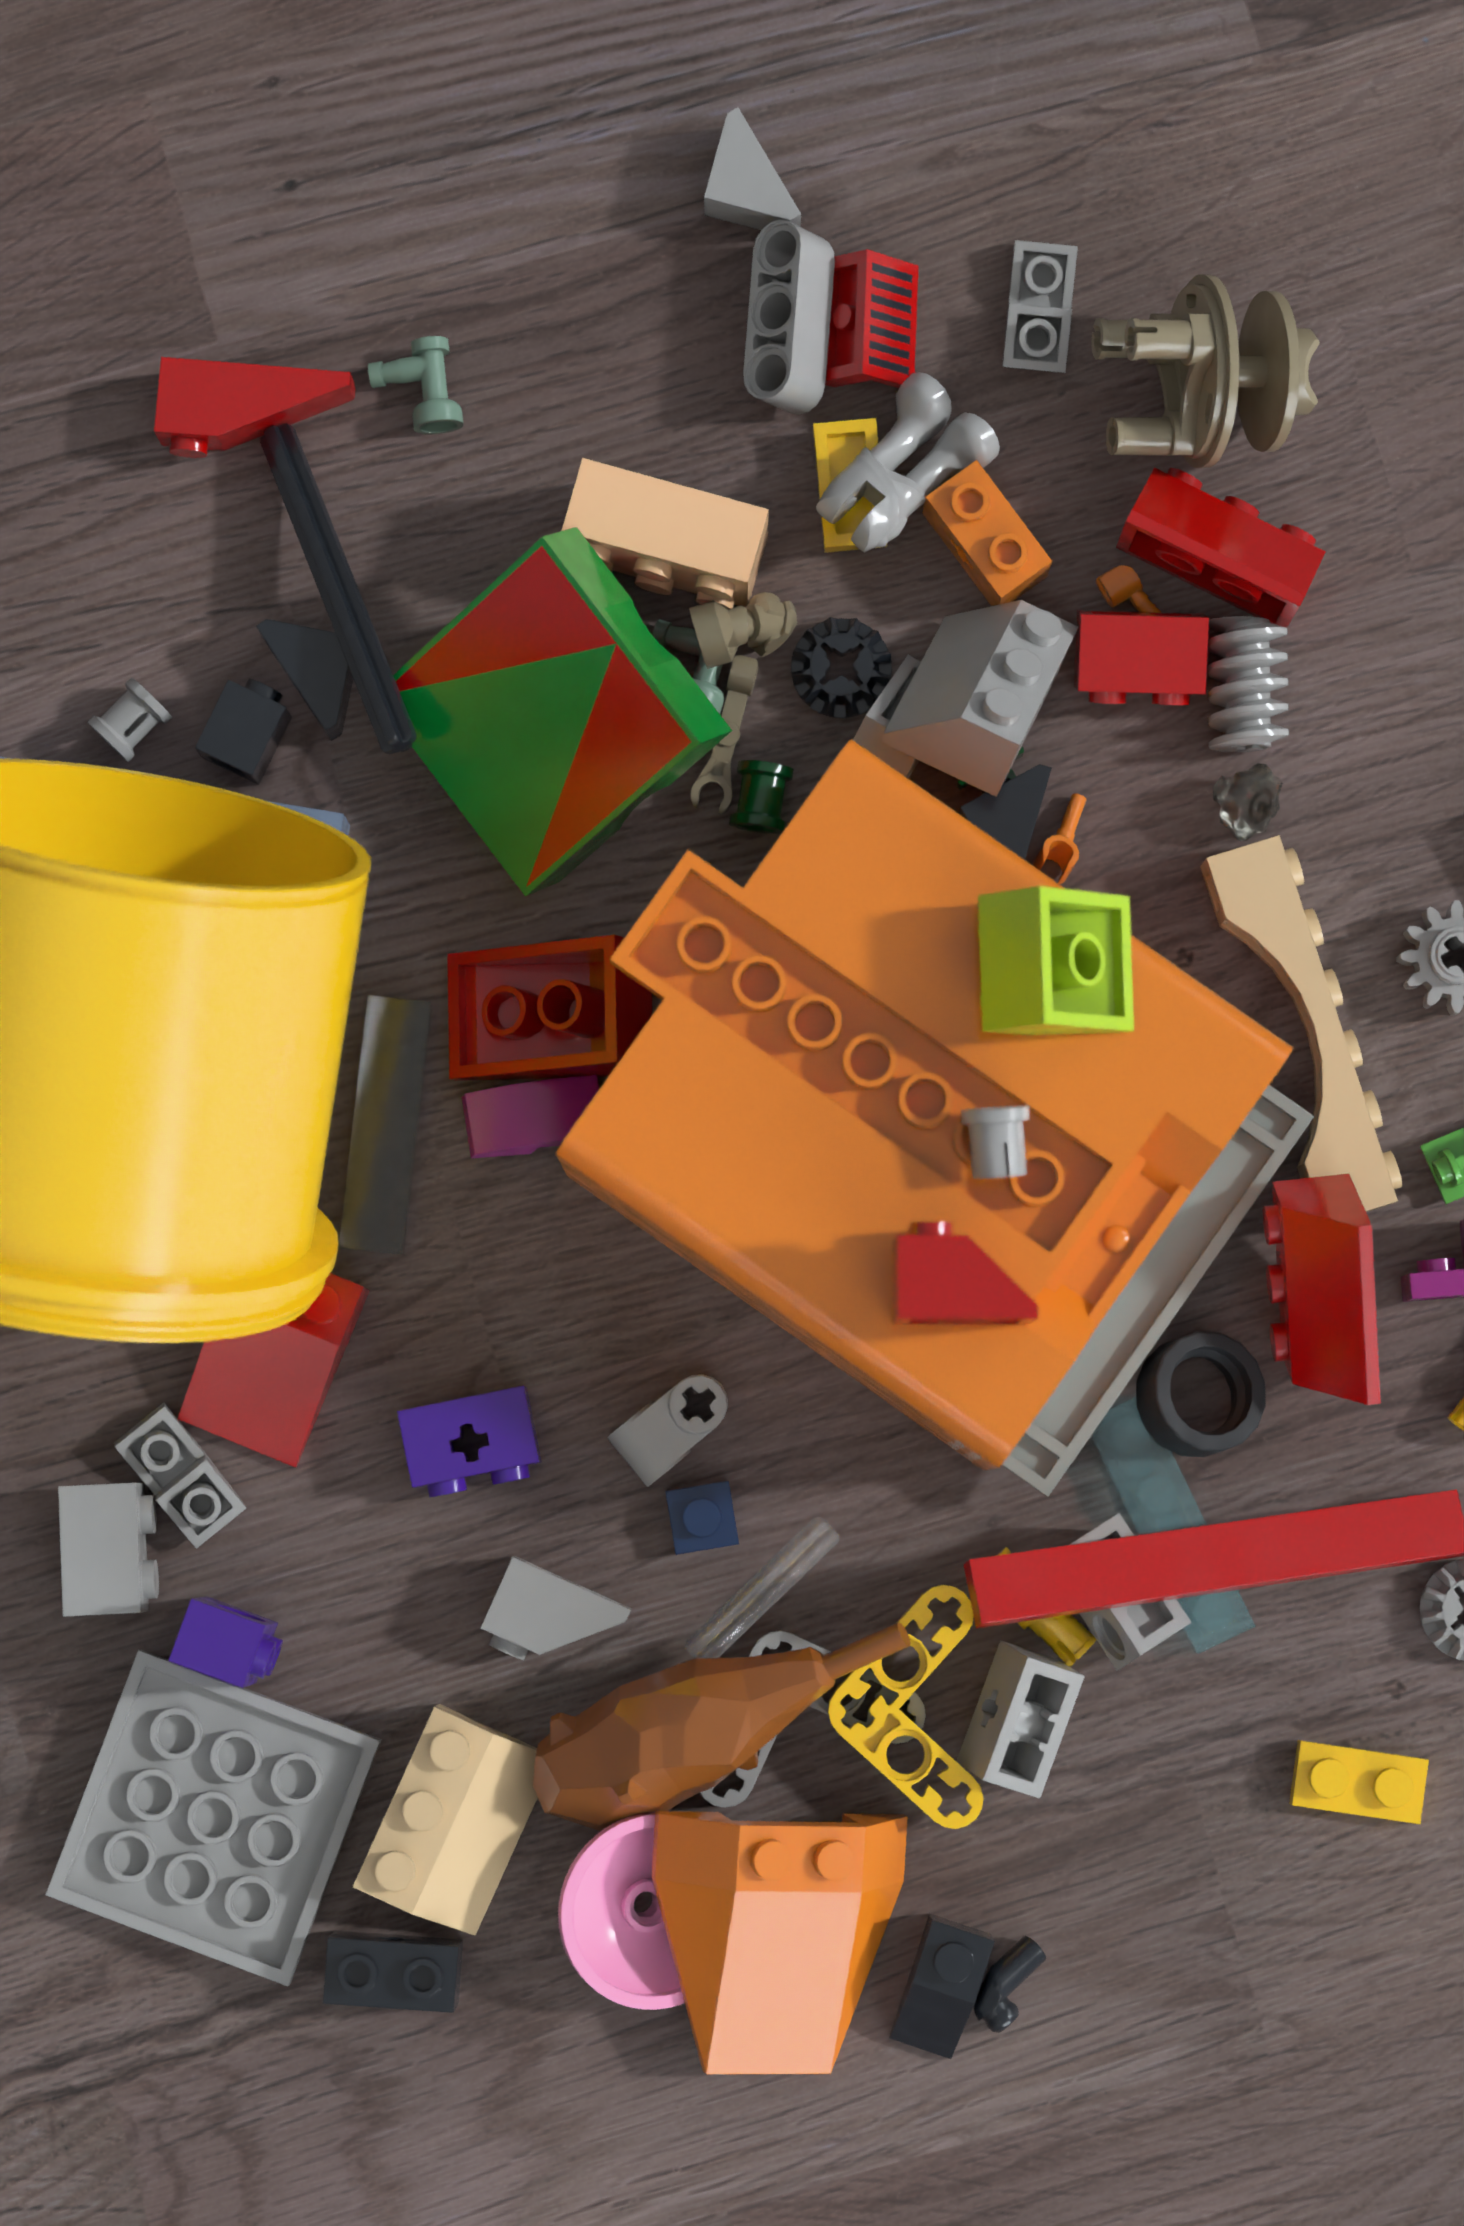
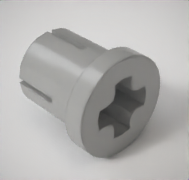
M1029 1105L961 1110V1123L969 1125L972 1178L1027 1175L1023 1120L1030 1119Z

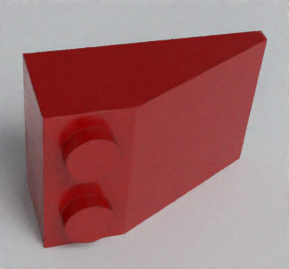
M614 934L447 954L449 1079L465 1081L567 1078L597 1075V1077L610 1076L652 1017V993L610 963V958L622 943L624 937Z
M330 1273L325 1280L322 1292L311 1306L296 1319L259 1333L204 1341L177 1419L297 1468L370 1290Z

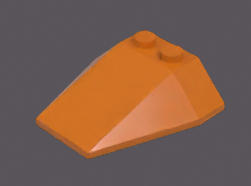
M655 1811L652 1880L701 2067L705 2074H831L904 1882L908 1816L904 1814H842V1822L732 1821L719 1812Z

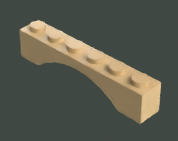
M1280 835L1207 857L1200 868L1219 926L1244 942L1273 970L1291 996L1307 1032L1314 1064L1315 1104L1313 1109L1314 1118L1311 1121L1309 1137L1297 1166L1300 1178L1349 1173L1366 1212L1397 1202L1395 1189L1402 1187L1399 1167L1391 1151L1382 1153L1375 1128L1383 1126L1381 1112L1372 1090L1362 1091L1355 1070L1356 1067L1363 1065L1361 1050L1353 1030L1343 1031L1335 1008L1343 1005L1341 988L1333 969L1323 971L1316 949L1317 946L1324 944L1323 934L1314 909H1303L1296 886L1304 884V876L1294 848L1284 850Z

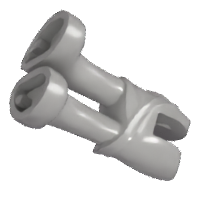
M912 373L902 383L896 394L897 421L891 430L870 451L864 447L853 462L833 479L817 503V512L832 524L838 522L863 496L875 506L861 521L851 538L856 547L864 553L876 547H885L889 541L896 538L903 530L907 517L920 508L926 501L925 497L946 480L976 460L984 468L999 454V441L991 426L976 414L964 412L949 424L932 450L906 476L893 472L914 451L937 435L950 418L952 411L951 400L946 389L935 378L926 373Z

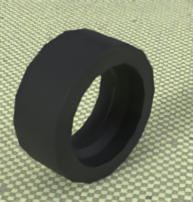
M1196 1331L1160 1345L1144 1361L1136 1382V1407L1145 1429L1161 1447L1185 1457H1207L1242 1444L1257 1429L1266 1406L1265 1380L1257 1360L1241 1342L1221 1332ZM1191 1357H1201L1213 1362L1225 1376L1231 1391V1410L1227 1421L1220 1428L1210 1432L1196 1431L1190 1428L1179 1417L1171 1400L1170 1379L1173 1371L1181 1361Z

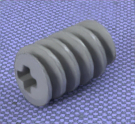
M1251 616L1212 618L1209 620V627L1223 634L1212 637L1208 641V651L1224 659L1208 666V675L1210 678L1225 684L1212 688L1208 692V700L1210 703L1226 709L1209 716L1208 724L1210 728L1226 734L1211 740L1209 748L1221 752L1266 750L1271 747V742L1289 736V729L1271 723L1272 716L1289 711V704L1272 699L1270 695L1271 691L1288 686V678L1270 673V666L1288 660V653L1270 648V641L1288 635V629L1270 623L1269 619Z

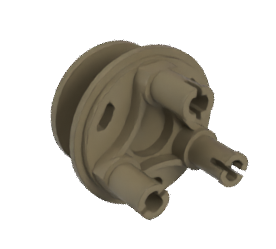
M1200 274L1193 277L1178 294L1171 314L1153 313L1150 314L1149 320H1139V318H1130L1129 320L1096 318L1094 321V330L1100 331L1092 332L1091 336L1094 358L1096 360L1105 358L1147 359L1150 364L1156 365L1164 398L1165 412L1162 417H1119L1108 420L1106 445L1110 455H1182L1188 464L1194 468H1211L1220 460L1229 442L1235 419L1237 399L1244 433L1250 445L1259 452H1275L1280 449L1290 433L1295 415H1308L1318 403V399L1310 386L1308 369L1311 357L1319 345V340L1311 329L1296 327L1289 302L1278 291H1261L1252 299L1242 323L1239 344L1236 320L1229 294L1222 281L1211 274Z

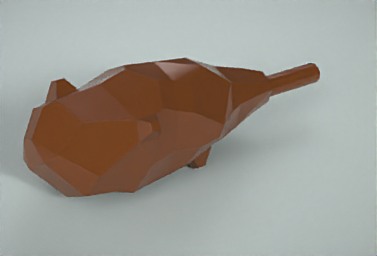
M898 1622L825 1655L814 1648L807 1647L788 1652L741 1658L694 1657L621 1685L576 1716L561 1712L551 1716L550 1733L537 1747L533 1788L545 1813L598 1831H602L611 1824L630 1816L653 1813L655 1811H668L678 1803L700 1792L714 1788L737 1768L747 1771L756 1768L758 1765V1751L809 1705L834 1686L835 1679L909 1647L910 1639L905 1627Z

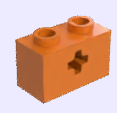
M977 460L925 497L926 501L922 514L991 606L1015 601L1048 576L1052 564L1051 558Z

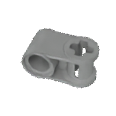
M705 1374L691 1375L681 1380L656 1402H649L611 1433L607 1439L645 1486L649 1487L692 1451L690 1448L720 1424L728 1408L727 1393L723 1385L714 1377ZM693 1387L695 1391L701 1393L709 1388L714 1393L716 1398L710 1404L711 1411L714 1413L712 1418L705 1420L700 1414L688 1418L684 1414L682 1409L689 1402L684 1394L686 1389Z

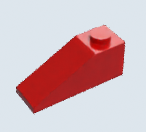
M161 357L154 432L162 446H170L169 452L171 454L187 458L207 457L208 450L225 451L264 435V430L271 425L294 424L355 400L356 387L351 372Z

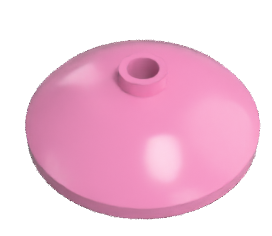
M655 1812L624 1818L596 1834L582 1848L571 1864L561 1889L558 1908L559 1931L564 1950L572 1966L582 1979L607 1999L620 2005L644 2010L671 2008L685 2003L652 1880ZM643 1892H650L652 1895L651 1906L644 1912H635L634 1901L636 1897Z

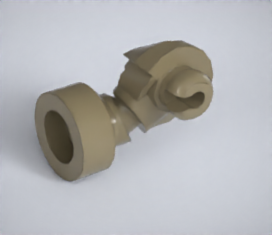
M769 592L754 595L746 607L741 605L728 610L713 600L689 608L707 669L732 662L738 647L746 643L759 656H766L778 649L793 633L797 625L796 608L791 601L781 602L778 596Z

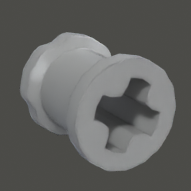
M132 677L125 683L127 691L101 717L93 715L87 721L127 762L135 756L133 748L158 722L166 724L172 718L169 712Z

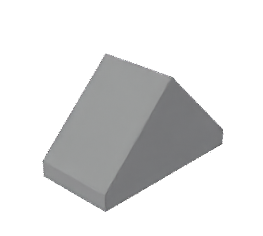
M737 107L728 112L704 195V215L762 230L770 222L779 219L788 220L801 227V213L740 109Z

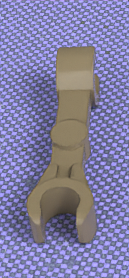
M736 655L733 659L726 687L728 693L722 712V718L732 731L713 747L711 758L692 786L691 801L694 808H698L701 790L710 784L719 786L724 792V798L718 812L720 815L726 813L732 804L731 762L735 746L740 740V727L748 696L751 697L758 673V662L754 658Z

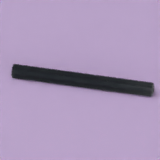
M289 423L278 426L271 425L264 430V436L261 438L260 444L379 745L389 755L405 752L412 748L413 742L417 737L416 731L296 430Z

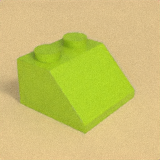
M1044 886L978 895L980 1003L982 1007L983 1032L1049 1035L1134 1031L1129 896Z

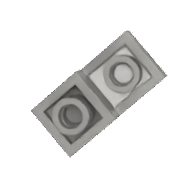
M1015 240L1002 367L1066 372L1078 246Z
M162 1403L114 1442V1447L152 1491L158 1504L196 1549L246 1509V1505L165 1403Z

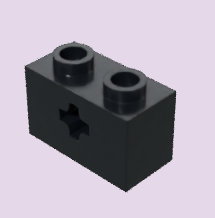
M335 1930L328 1937L323 2004L454 2013L459 2003L463 1939Z

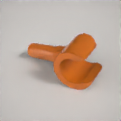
M1119 565L1096 579V585L1100 593L1112 608L1130 599L1135 609L1139 612H1161L1148 599L1149 596L1143 591V586L1137 573L1131 567Z
M1077 793L1071 795L1060 828L1057 829L1055 835L1046 839L1032 866L1040 871L1045 860L1049 859L1058 863L1062 870L1058 884L1065 882L1079 859V850L1073 840L1086 798Z

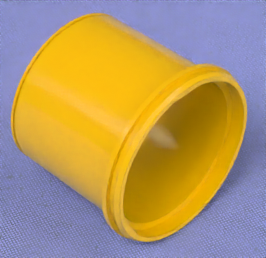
M0 759V1324L45 1333L116 1341H208L234 1338L279 1327L303 1314L322 1292L325 1280L333 1270L339 1243L338 1235L332 1222L317 1205L367 891L368 874L371 867L370 856L354 839L326 823L289 808L205 784L151 773L89 764L32 759Z

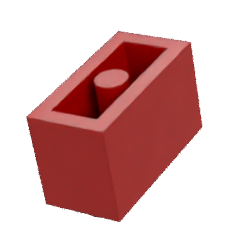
M1077 610L1076 626H1078V630L1076 632L1074 687L1078 691H1089L1088 702L1123 704L1126 703L1128 692L1152 693V704L1190 705V694H1206L1209 617L1205 614Z

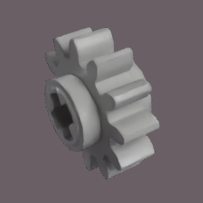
M1454 900L1449 905L1446 919H1442L1440 913L1431 906L1423 911L1422 919L1427 927V931L1417 926H1408L1404 930L1403 935L1408 942L1415 944V950L1404 951L1396 957V962L1404 966L1413 965L1416 972L1404 982L1403 987L1410 990L1423 985L1428 990L1423 998V1007L1425 1009L1436 1004L1441 997L1446 998V1007L1450 1016H1456L1463 1008L1464 973L1457 965L1447 969L1441 957L1449 952L1444 944H1448L1453 951L1461 948L1464 949V910L1459 900Z

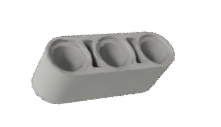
M779 219L770 222L761 230L755 241L743 376L744 385L752 396L786 412L800 415L809 412L818 404L825 388L835 257L834 250L828 241L788 220Z

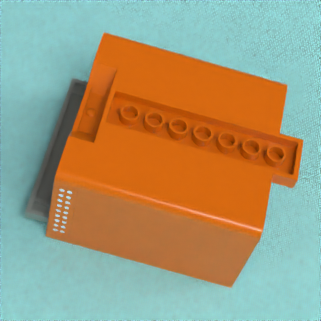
M851 739L836 757L744 888L687 850L610 958V963L663 1001L557 1150L556 1156L566 1175L983 1471L996 1469L1002 1465L1044 1496L1049 1497L1314 1116L1269 1085L1292 1052L1293 1047L1133 935H1131L1134 1031L1049 1035L983 1032L982 1007L980 1003L978 895L1036 886L1065 888ZM1029 1105L1030 1119L1023 1120L1027 1175L972 1178L969 1125L961 1123V1110ZM912 1222H951L952 1235H968L1038 1304V1319L1030 1325H893V1242L896 1236L908 1235V1227H910Z

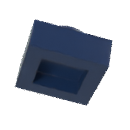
M729 1481L665 1491L676 1555L739 1544Z

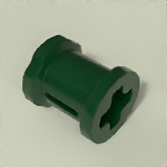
M758 760L738 761L737 773L742 775L738 809L736 813L730 814L729 825L751 832L782 834L786 826V822L780 818L785 783L793 779L794 769L773 762Z

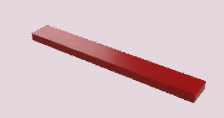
M1455 1489L969 1559L963 1565L976 1628L1463 1557L1464 1517L1458 1491Z

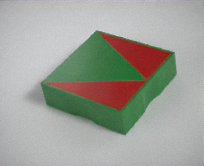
M577 527L542 536L393 675L417 734L412 748L525 897L559 883L620 830L630 813L643 800L658 790L671 785L732 731L680 661L670 654L649 632L641 620L631 597Z

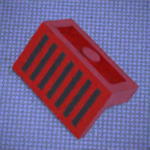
M868 249L835 256L825 385L835 388L871 380L900 388L902 383L912 373H915L919 265Z

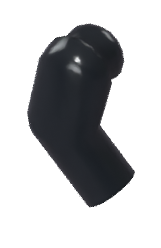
M1023 1936L990 1967L973 2006L975 2016L978 2021L983 2019L988 2028L993 2032H1002L1019 2016L1018 2007L1007 1997L1046 1960L1044 1951L1030 1937Z

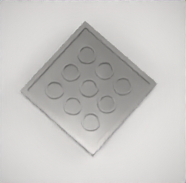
M142 1649L138 1650L46 1896L289 1986L382 1739L246 1688L235 1686L169 1662L166 1658Z

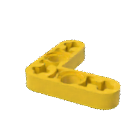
M938 1585L929 1588L921 1594L896 1623L900 1622L906 1627L911 1620H914L917 1627L922 1630L933 1617V1613L927 1607L931 1600L936 1598L945 1603L951 1597L955 1598L960 1604L955 1611L957 1618L961 1621L954 1630L943 1625L930 1638L934 1642L941 1644L940 1649L933 1656H930L924 1644L919 1639L908 1634L910 1646L916 1650L920 1660L919 1669L916 1674L909 1680L895 1681L889 1678L883 1671L882 1659L852 1671L831 1696L828 1714L835 1730L932 1820L945 1828L958 1829L971 1824L981 1812L983 1805L981 1787L969 1772L900 1710V1707L963 1639L973 1623L971 1601L967 1595L954 1586ZM868 1668H871L879 1682L888 1689L897 1692L898 1695L890 1704H886L883 1696L879 1694L868 1708L874 1717L873 1721L866 1727L858 1721L847 1727L841 1721L846 1711L840 1702L848 1694L855 1699H859L866 1693L871 1685L860 1680V1677ZM904 1735L912 1736L919 1740L924 1750V1758L920 1767L910 1773L895 1771L888 1764L886 1757L887 1748L891 1741ZM936 1758H940L947 1764V1768L937 1773L947 1785L954 1788L963 1782L970 1788L964 1796L970 1805L965 1813L960 1814L954 1809L946 1815L940 1813L937 1808L941 1805L942 1798L929 1784L926 1785L922 1795H919L911 1788L913 1784L929 1774Z

